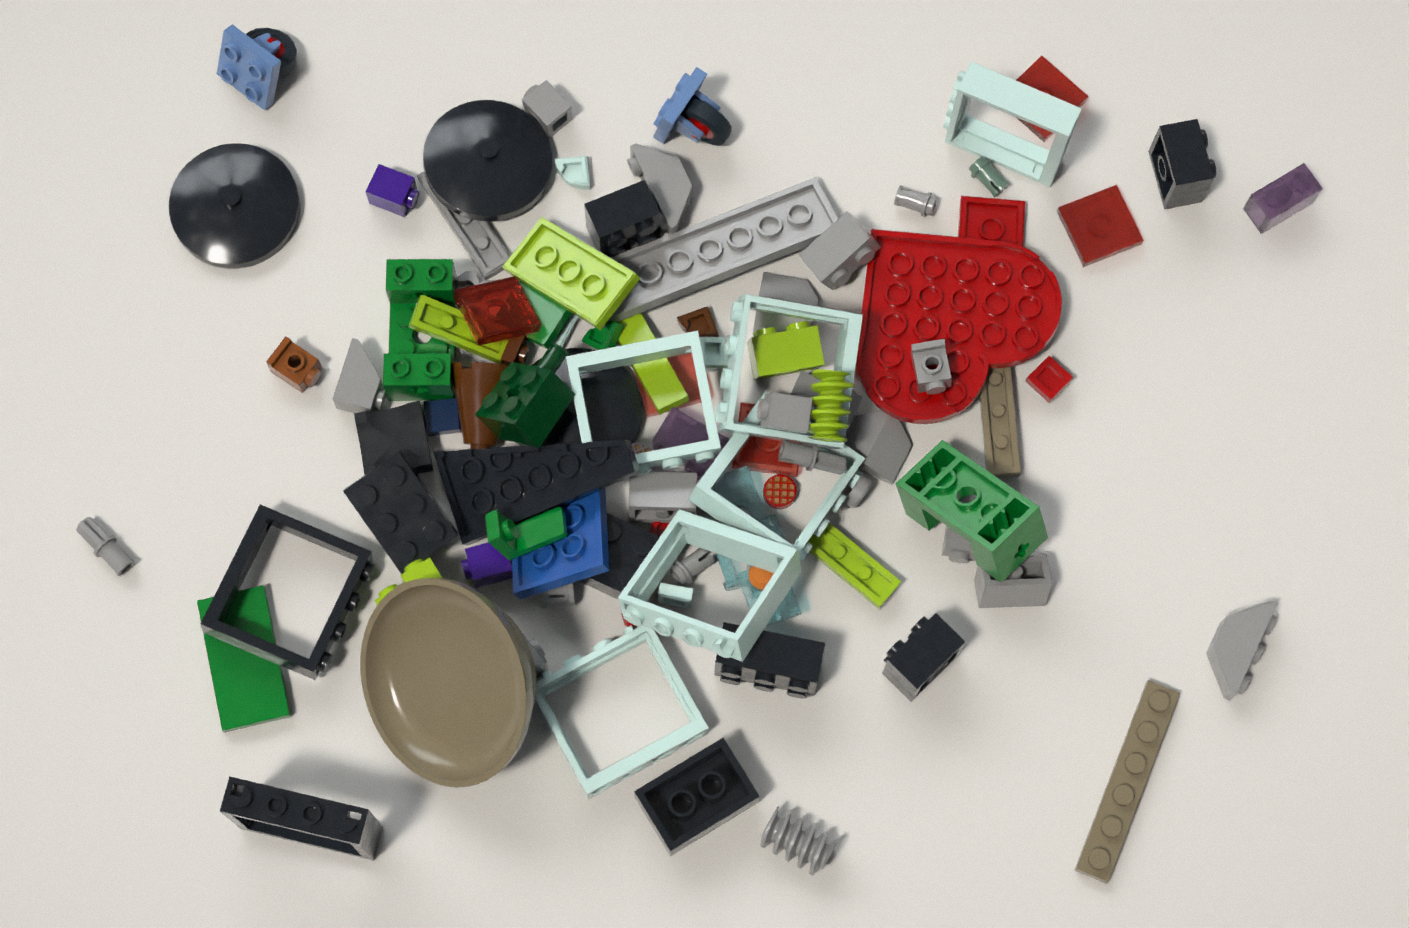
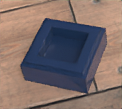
M456 398L424 401L427 436L460 433Z

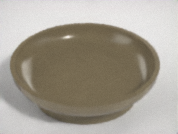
M446 578L415 579L405 582L390 591L379 602L368 621L360 655V673L364 698L379 735L391 752L407 768L430 782L457 788L469 787L487 781L512 761L522 746L529 728L536 696V670L531 650L524 635L511 617L490 599L472 587Z

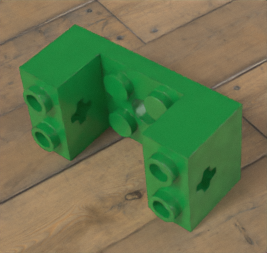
M387 259L386 293L390 302L389 352L384 353L383 387L388 401H433L455 398L452 363L455 362L456 346L433 337L427 343H416L413 337L417 331L408 327L417 300L421 295L451 307H457V275L453 259Z
M943 440L895 483L906 515L928 531L940 521L970 542L977 566L999 582L1004 581L1048 538L1040 506ZM967 495L976 496V498L970 503L960 502Z

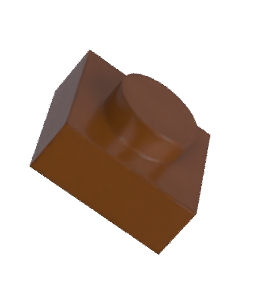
M516 330L512 331L501 357L502 364L510 365L511 362L525 364L530 347L527 346L524 333Z

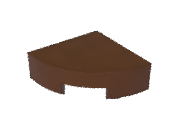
M708 306L677 317V322L685 333L698 331L699 337H719Z

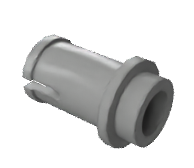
M900 185L896 193L894 205L921 212L923 217L925 215L932 216L937 197L932 196L931 192L924 194Z
M698 548L682 561L676 560L673 563L674 566L670 569V572L680 585L692 583V578L715 562L711 554L702 561H698L700 557L709 552L708 550Z

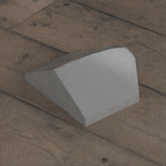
M763 272L759 291L760 297L818 307L819 299L807 279ZM756 311L753 333L756 330L775 327L777 333L786 331L785 327L789 326L788 324L808 321L810 325L813 321Z
M882 410L855 416L846 434L847 442L844 443L865 458L858 469L891 485L912 446L901 422Z

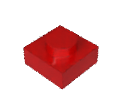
M1048 356L1026 378L1025 382L1050 403L1072 381L1073 377L1053 358Z

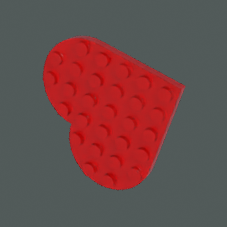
M871 229V235L881 247L875 252L873 259L867 263L861 313L863 318L857 353V371L866 395L884 413L895 419L913 424H933L951 419L966 410L977 399L985 385L989 368H1007L1024 363L1039 354L1053 338L1060 321L1062 309L1061 290L1053 271H1050L1033 251L1018 244L1005 241ZM944 339L952 377L951 387L938 394L918 393L911 358V344ZM938 364L929 365L926 367L928 369L934 370L938 367Z

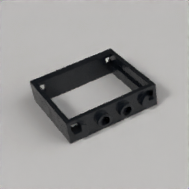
M260 504L200 623L202 631L209 636L316 680L319 672L324 673L326 667L331 662L332 654L329 651L334 641L339 643L345 633L347 624L343 622L348 611L353 613L358 606L361 594L357 592L362 582L368 583L371 578V573L375 567V564L372 563V551ZM271 526L356 561L309 659L223 623Z
M230 776L220 808V812L240 829L373 861L383 826L369 809ZM350 812L362 814L361 819L349 818Z

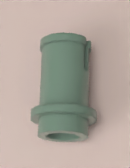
M981 156L969 167V170L972 172L971 177H977L995 198L1010 183L990 164L992 162L990 158L986 160L984 156Z

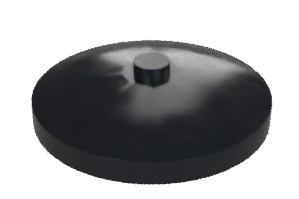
M476 100L452 108L436 121L429 131L424 144L423 168L429 188L436 198L448 209L473 220L501 221L525 212L541 198L551 177L552 150L543 128L524 110L502 101Z
M242 143L219 145L194 157L178 174L169 197L170 221L182 245L197 259L209 265L227 269L254 266L274 256L293 235L300 214L299 192L294 178L286 165L267 150Z
M586 348L565 349L569 354L568 356L595 351ZM541 358L537 360L535 363H533L531 366H537ZM565 359L555 374L572 390L567 361ZM624 366L580 374L593 442L629 440L631 444L635 443L641 430L643 413L640 392L630 373ZM574 398L542 445L582 443Z

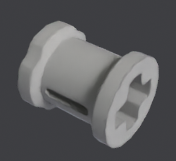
M573 583L540 593L541 609L547 608L548 604L568 602L570 606L575 605Z

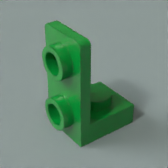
M556 507L518 524H514L511 519H507L497 509L485 514L488 542L508 560H512L567 536L565 511L561 507Z

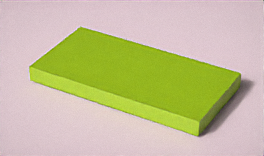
M543 217L539 219L502 266L508 274L599 330L602 329L640 280L639 276L632 270Z

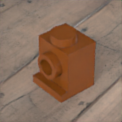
M287 336L284 337L266 361L271 373L301 393L308 386L312 387L321 376L322 366L319 359L293 343ZM296 359H299L301 364L296 368L291 367Z

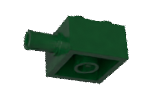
M551 343L537 366L511 362L501 373L500 380L493 390L485 396L475 416L499 439L540 448L575 396V393L555 374L566 359V356L569 355L568 352L560 345Z

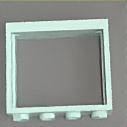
M971 62L966 72L960 70L953 86L954 91L949 101L950 106L943 128L947 129L945 142L976 156H984L986 160L990 158L997 165L1051 187L1064 158L1082 108ZM971 98L1054 133L1055 137L1050 150L968 116Z
M748 294L738 297V301L733 302L730 312V321L734 322L733 335H728L725 346V354L729 355L728 369H723L720 380V387L724 389L723 402L718 403L715 414L716 422H720L719 431L780 441L787 440L793 443L810 446L817 445L818 447L835 450L844 448L845 442L819 441L808 438L814 436L813 434H799L760 428V425L735 422L733 420L750 310L840 325L834 370L852 374L845 378L852 383L855 374L863 314ZM852 388L844 389V393L851 396ZM850 402L842 403V407L849 410ZM848 415L841 416L840 420L847 423ZM846 429L839 430L838 433L845 437Z
M698 331L566 356L571 387L575 393L573 398L582 443L593 442L580 374L692 353L709 440L635 454L641 473L634 476L649 473V468L662 465L663 469H674L683 466L682 461L696 459V463H704L706 460L716 459L715 455L721 452V446Z
M765 391L760 399H764L765 394L769 392ZM760 399L742 423L761 424V419L757 418ZM734 433L695 486L689 501L725 525L798 549L799 559L802 562L813 547L808 542L811 536L814 534L820 537L830 520L825 518L829 510L836 513L847 496L842 493L845 487L849 486L853 489L863 473L858 471V468L865 458L845 444L844 448L836 450L818 447V450L844 456L847 459L846 468L792 545L713 491L715 485L751 437Z
M679 509L619 595L618 600L623 617L633 625L651 628L663 636H673L684 640L693 647H703L716 652L721 657H731L743 662L802 571L798 549ZM686 544L774 573L735 633L647 602Z
M642 625L629 626L623 631L624 635L614 641L611 638H607L597 643L593 647L594 651L584 657L581 654L575 655L563 663L564 668L554 673H551L550 670L541 673L540 677L536 678L535 702L588 799L708 734L709 728L657 634L651 628ZM646 642L690 723L595 775L588 777L545 696Z

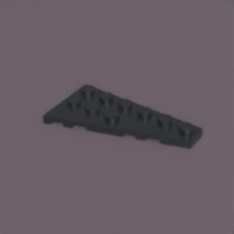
M631 441L562 443L541 445L540 448L513 446L490 449L433 451L462 545H471L487 538L485 514L497 509L507 519H511L514 524H518L641 473Z

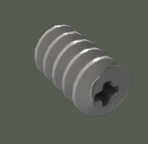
M778 806L762 834L760 846L765 848L771 842H774L773 854L775 855L786 849L785 861L787 862L797 855V867L801 869L808 862L811 863L809 874L813 876L820 869H824L839 839H835L827 845L828 833L823 832L819 837L815 838L814 825L802 831L803 819L800 818L791 825L790 812H786L781 818L777 817Z

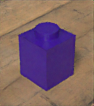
M378 164L365 191L369 204L405 217L409 208L413 209L419 197L414 177Z
M489 542L465 548L467 559L461 560L466 580L473 578L475 588L513 578L510 560L506 559Z

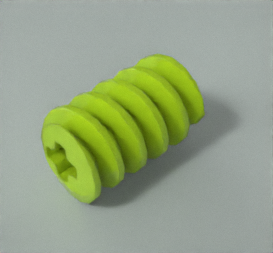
M817 369L812 372V376L821 382L810 385V389L819 395L810 397L812 398V405L817 407V409L811 410L810 419L816 422L809 424L808 432L814 435L808 437L809 439L837 443L847 442V438L838 432L839 430L849 428V424L841 421L840 417L851 414L850 410L842 407V403L853 400V397L844 393V389L854 388V384L845 379L846 376L852 374L825 369Z

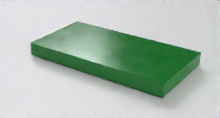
M264 585L240 590L223 623L277 645ZM213 597L197 600L201 621ZM203 633L221 727L224 733L291 717L280 665Z

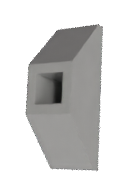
M637 143L631 145V158L627 159L629 168L634 177L639 176L641 181H646L660 212L661 232L666 230L669 235L679 231L692 200V183L680 159Z
M1268 602L1226 616L1219 623L1206 654L1223 698L1230 701L1237 693L1242 695L1246 690L1251 678L1246 673L1250 664L1256 665L1261 657L1264 646L1260 645L1264 633L1267 635L1271 633L1277 621V616L1273 615L1277 604Z

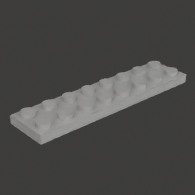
M814 177L611 257L635 272L640 280L608 321L619 322L808 247L838 219L817 178Z

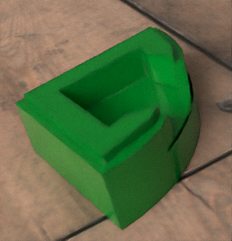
M607 321L605 327L601 330L597 328L588 330L581 342L597 350L615 347L624 325L614 321Z

